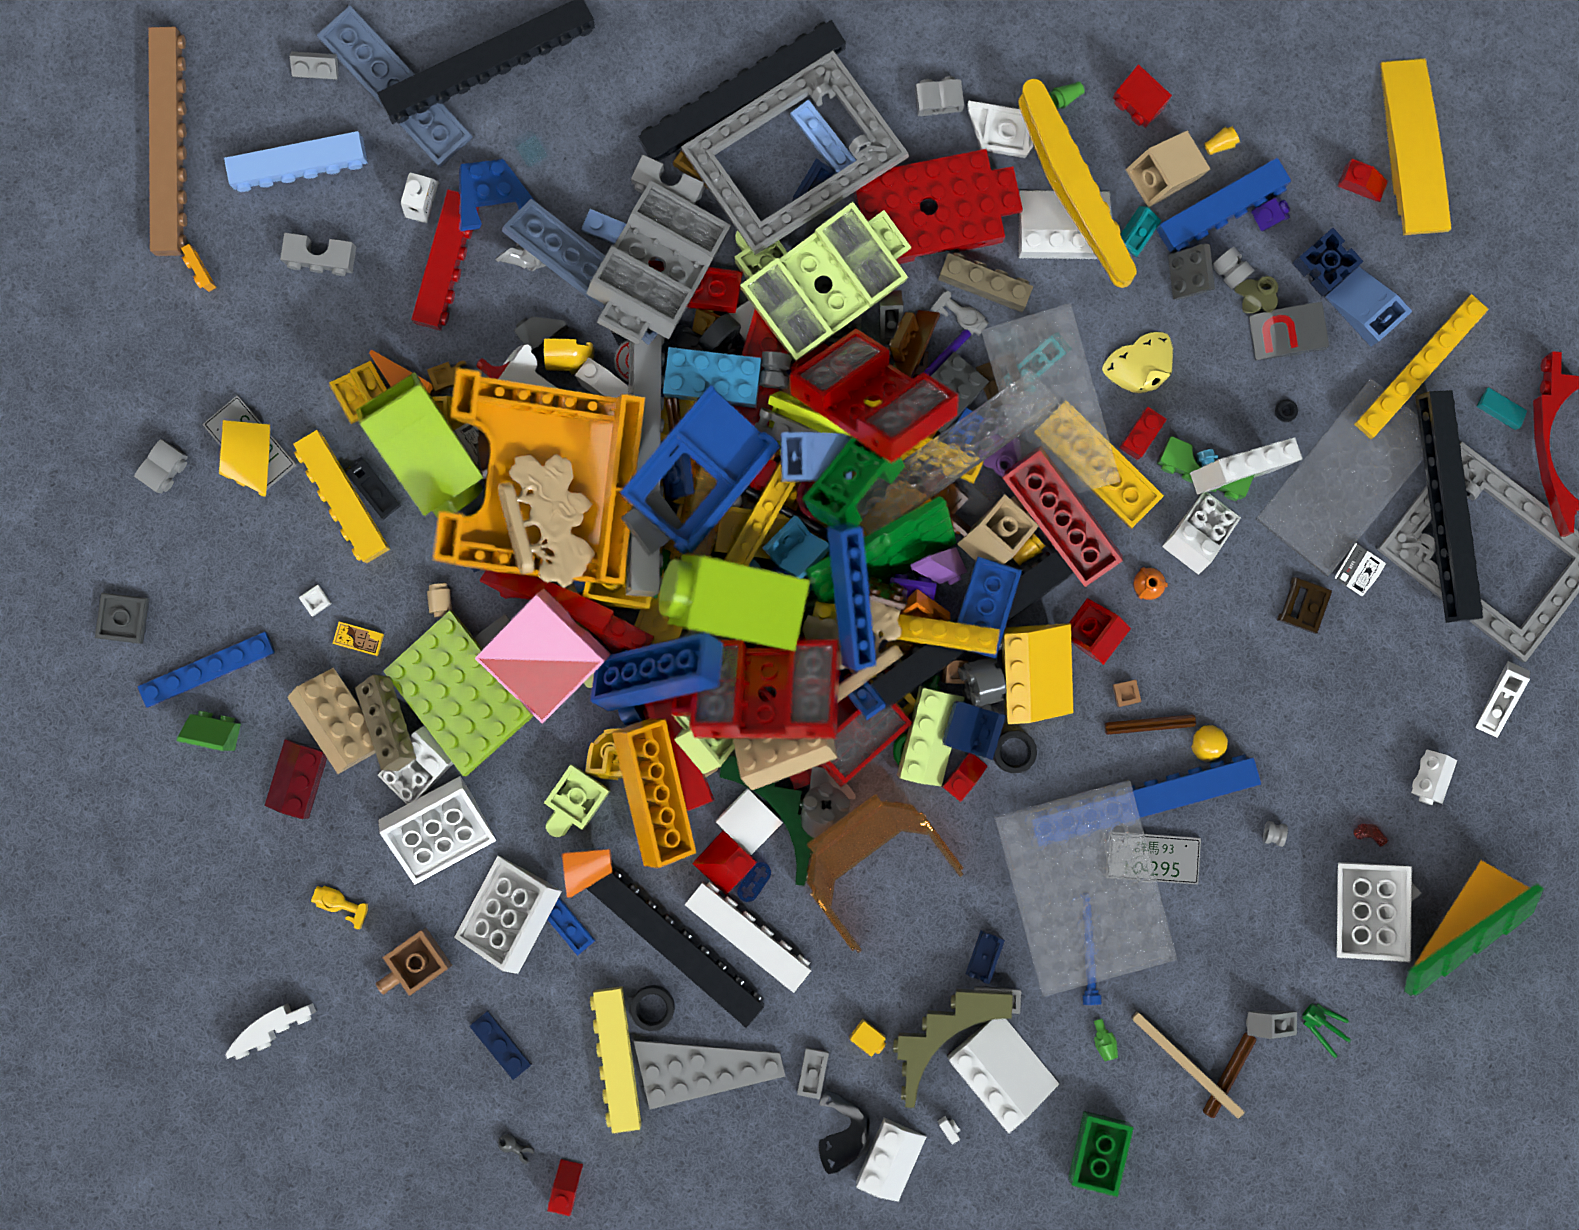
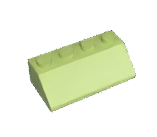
M919 686L911 717L912 724L908 729L897 776L900 779L942 786L951 752V747L944 746L942 740L954 702H964L965 697Z

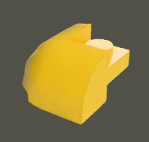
M544 339L546 370L569 371L573 375L578 372L588 358L593 360L595 348L590 342H586L585 346L576 343V339Z
M619 729L604 730V733L599 735L594 743H590L585 774L608 780L623 778L612 735L613 731Z

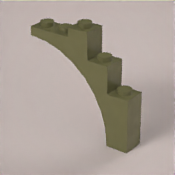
M956 989V995H951V1009H955V1012L928 1010L927 1017L922 1019V1031H926V1034L900 1032L898 1039L894 1038L893 1052L898 1053L897 1060H907V1063H902V1077H906V1086H902L901 1100H905V1107L915 1108L918 1085L922 1073L931 1057L944 1042L959 1031L974 1024L993 1019H1012L1013 991Z

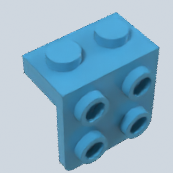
M795 515L763 547V550L776 566L800 579L807 575L806 569L817 564L830 550L829 543L810 533L803 522Z

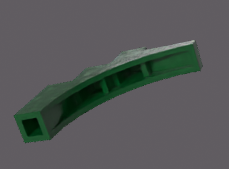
M729 755L721 765L720 778L738 782L748 787L740 777L737 757ZM775 782L754 789L753 791L769 802L787 827L795 849L797 864L795 884L805 886L806 881L810 882L812 868L808 867L809 858L814 859L816 845L812 844V840L822 842V837L820 839L814 838L802 828L801 814H798L799 809L802 810L805 796H801L802 791L774 786Z

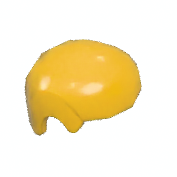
M1205 725L1195 732L1191 748L1198 759L1204 762H1213L1225 753L1228 739L1222 729L1214 725Z

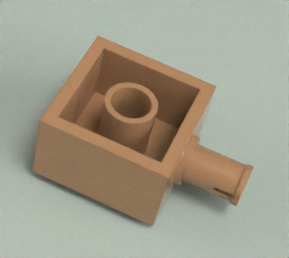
M424 928L383 957L392 972L380 981H377L376 986L384 995L387 991L401 983L410 996L453 965L428 929Z

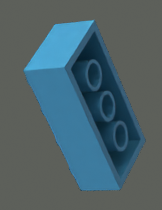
M669 347L663 394L665 398L698 401L709 386L712 385L715 391L730 405L756 408L761 358Z

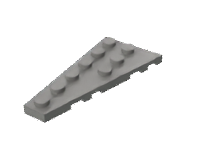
M634 1040L649 1109L785 1077L780 1052Z

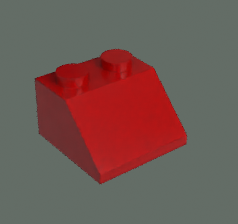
M1138 64L1115 92L1113 99L1115 100V105L1120 110H1126L1132 115L1131 119L1136 125H1142L1146 128L1164 110L1172 95Z
M1088 598L1069 622L1071 624V643L1103 665L1131 629L1119 615Z

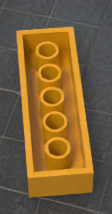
M650 718L613 731L614 744L643 865L660 868L695 854V844L666 720Z

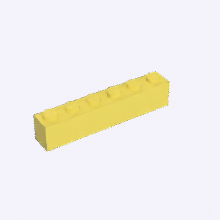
M623 986L595 990L593 996L590 997L591 1010L596 1011L597 1018L593 1020L595 1034L599 1033L600 1043H596L598 1057H602L603 1066H600L599 1070L601 1081L605 1080L606 1089L603 1090L604 1104L608 1103L609 1113H606L607 1127H611L612 1133L640 1130L641 1117Z

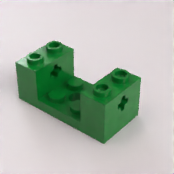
M852 437L806 493L803 500L812 516L830 527L845 523L858 526L862 521L856 508L858 502L878 477L891 484L905 465L901 457L891 463ZM853 471L856 472V475L853 478H845L847 473Z

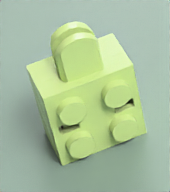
M738 230L736 232V243L742 252L735 256V264L743 272L747 280L776 258L780 259V255L784 256L788 253L778 240L754 255Z
M673 716L683 728L674 740L703 774L720 767L735 749L734 738H694L690 729V716Z
M571 764L544 802L555 810L546 823L547 832L551 836L561 837L567 833L572 824H575L580 829H585L611 790L590 775L585 774L576 765Z

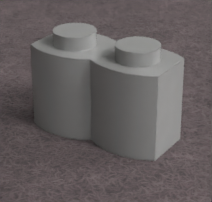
M945 77L940 82L924 79L919 84H916L915 97L918 116L963 111L964 100L960 79Z
M160 439L149 453L147 459L138 468L134 477L155 492L162 494L163 491L167 492L173 486L174 481L172 479L176 473H181L185 469L188 456L167 441Z

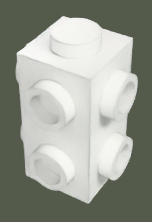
M1426 749L1425 755L1420 760L1418 775L1412 784V793L1420 797V802L1433 805V802L1443 804L1457 760L1448 755Z

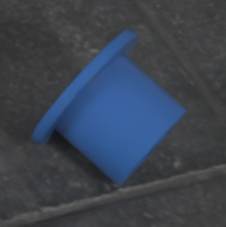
M643 704L618 709L620 719L626 726L637 721L646 720L643 710H645Z

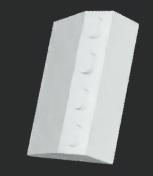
M1019 191L1023 208L1022 213H1019V258L1098 259L1054 191ZM1100 192L1103 201L1109 206L1112 217L1110 192Z
M461 776L379 819L380 834L414 885L496 841L472 793Z
M497 856L454 938L500 970L518 974L562 891L501 856Z
M1338 862L1337 957L1410 962L1411 866Z
M1006 1019L989 1020L947 1055L951 1064L1008 1133L1027 1119L1059 1085L1057 1080Z

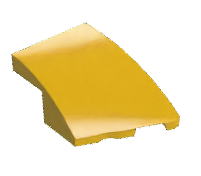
M223 420L219 474L228 479L235 480L237 484L243 487L246 485L254 489L260 496H266L270 425Z

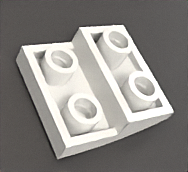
M748 788L715 820L750 855L783 823Z

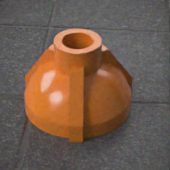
M1140 568L1141 571L1136 574L1133 582L1134 590L1139 595L1138 598L1153 600L1161 596L1165 587H1168L1163 574L1154 568ZM1149 579H1154L1156 581V585L1154 587H1151L1149 585Z

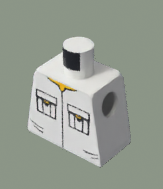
M409 173L401 199V206L406 218L428 223L439 184L438 181Z

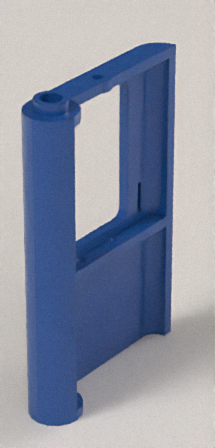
M710 385L620 493L676 543L674 547L684 555L686 553L692 554L777 452L780 445L769 434L760 432ZM683 453H687L714 477L717 483L681 528L676 530L645 503V498Z

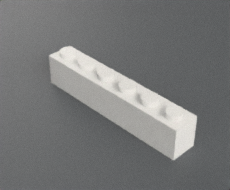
M702 882L685 906L794 993L811 972V968L808 966L810 962L800 954L798 957L790 952L792 947L785 941H776L772 937L774 933L763 925L760 928L754 923L756 918L747 911L741 913L736 908L738 904L727 896L724 899L718 894L720 890L714 884Z

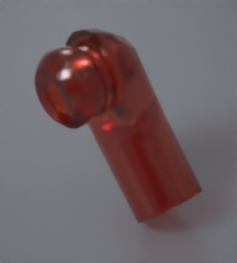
M1362 823L1353 831L1357 839L1362 840L1364 837L1372 838L1379 847H1382L1389 841L1375 824Z

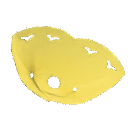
M1152 332L1141 336L1134 345L1123 346L1114 351L1105 361L1102 367L1103 373L1112 382L1133 393L1156 390L1172 374L1173 347L1170 337L1162 332ZM1159 338H1162V339L1167 338V339L1165 340V342H1163V341L1160 340ZM1151 340V345H1144V343ZM1126 352H1128L1125 359L1119 357L1121 355L1123 356ZM1111 363H1113L1114 369L1108 371L1107 369L1110 368ZM1155 378L1160 379L1157 384L1152 385V381Z

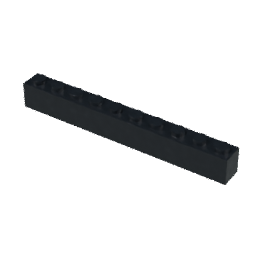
M572 0L377 92V95L391 123H403L411 115L424 113L429 110L430 106L437 103L443 104L450 97L458 93L464 94L477 84H485L498 74L504 75L519 64L525 65L538 55L544 56L559 45L565 46L578 36L583 37L590 34L595 28L594 18L584 0Z
M832 20L827 23L825 21L814 27L812 32L799 35L794 43L789 46L783 45L779 47L774 55L769 58L765 56L758 60L754 67L741 70L734 79L724 80L714 91L704 92L699 96V100L694 103L684 104L676 114L666 115L654 127H646L641 131V135L638 136L639 141L649 158L659 162L831 51H834L836 55L844 51L846 42Z
M1453 390L1429 391L1415 396L1445 622L1483 619V606L1479 589L1480 584L1476 567L1477 562L1473 545Z
M1058 551L1052 554L1049 552L1045 553L1038 559L1039 564L1033 568L1029 565L1022 570L1007 622L1074 573ZM955 618L951 622L957 623L958 618ZM919 644L909 652L911 654L910 657L905 660L902 658L898 659L891 665L892 670L886 674L882 671L872 678L874 683L871 684V687L883 700L887 710L969 650L926 644L922 647Z
M616 868L612 869V873L586 888L745 1028L750 1025L765 1007V1004L762 1002L764 998L756 990L750 992L745 987L747 983L736 974L733 977L727 972L729 967L723 961L712 959L709 956L711 951L703 944H700V946L696 945L692 941L694 937L686 929L680 931L675 926L676 921L666 913L663 916L657 911L659 906L650 898L645 900L639 895L642 891L633 883L630 885L626 884L622 880L624 875Z

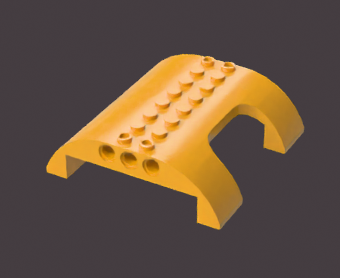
M457 368L451 417L471 424L485 434L490 450L484 501L476 514L470 517H463V514L439 511L433 560L463 567L540 577L539 568L543 563V559L535 552L532 553L534 570L526 574H521L519 571L499 497L498 486L499 484L510 482L514 487L516 496H519L522 487L509 474V471L515 464V458L531 455L542 466H545L546 461L553 457L554 454H557L572 463L574 478L570 481L567 490L571 493H582L592 503L590 509L583 513L581 524L579 526H572L571 534L585 540L594 550L595 555L591 562L586 565V570L582 576L574 577L572 581L624 584L630 530L621 517L632 510L633 505L620 492L637 472L645 398L625 394L614 398L480 377L481 372ZM527 490L526 495L533 494V490ZM521 501L518 502L522 519H529L531 505ZM535 524L525 526L529 544H537L542 536L540 528ZM544 539L542 544H547L548 539ZM541 548V550H545L546 555L552 557L555 555L554 551L550 548ZM546 559L547 564H551L552 560Z

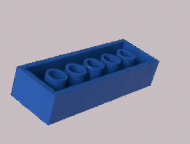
M704 632L610 655L594 671L590 701L607 711H613L719 687L723 643Z

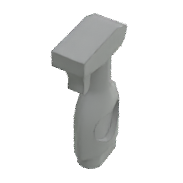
M950 291L943 293L930 310L932 312H939L947 317L948 312L943 308L946 306L957 315V321L960 326L969 330L972 335L975 333L977 336H980L989 324L984 320L986 317L974 308L961 307L951 299Z

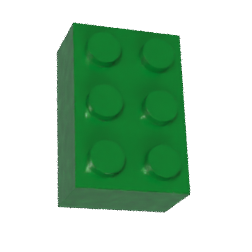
M1084 1111L1068 1176L1070 1184L1075 1187L1118 1197L1134 1127L1127 1121Z

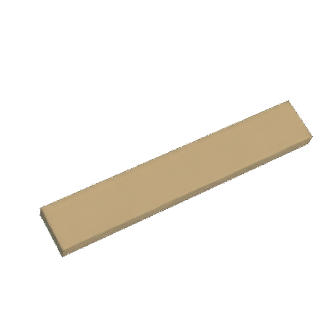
M1136 1012L1132 1016V1020L1234 1116L1240 1118L1245 1113L1140 1013Z

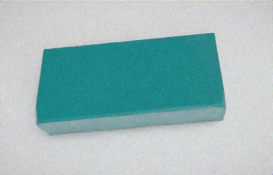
M1139 206L1120 234L1128 252L1135 257H1138L1162 221L1149 207Z
M1487 387L1476 406L1514 430L1522 426L1527 413L1526 409Z

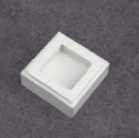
M316 585L299 597L312 617L332 604L319 585Z

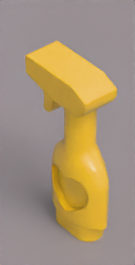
M325 885L323 887H316L311 902L316 904V907L330 912L344 909L355 913V917L347 916L345 920L352 922L356 929L362 928L368 911V903L357 905L346 901L340 891Z

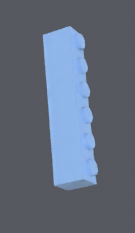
M356 131L226 157L224 161L229 185L234 190L245 192L251 190L252 186L270 187L273 185V182L277 181L291 183L297 177L315 178L318 176L317 173L322 172L336 174L340 172V169L347 167L351 170L360 169L362 164H367L363 137Z

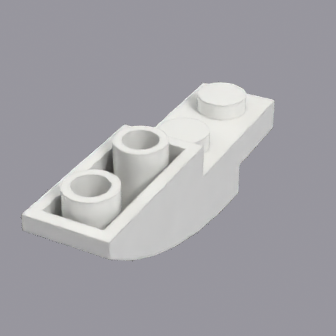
M287 1003L259 1018L234 1041L226 1053L227 1059L235 1056L237 1060L249 1055L248 1050L257 1047V1050L260 1051L271 1046L270 1041L276 1038L274 1030L276 1033L289 1029V1024L297 1021L299 1025L311 1020L310 1015L316 1012L314 1004L312 1003L291 1012Z

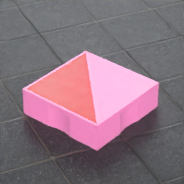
M543 589L475 659L543 723L611 654L588 631L576 624L569 613Z

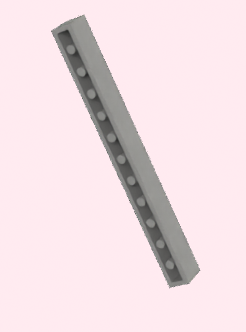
M660 334L649 345L641 340L639 345L629 340L628 395L645 398L637 472L663 442L661 441V433L664 429V420L661 419V411L664 407V397H661V389L664 386V375H661V367L664 365L665 356L664 353H661V345H663L665 337ZM660 481L646 496V498H648L656 491H659L663 497V486H660ZM631 531L629 532L626 558V595L654 597L661 590L663 581L662 576H659V567H662L663 555L660 553L659 548L648 556Z

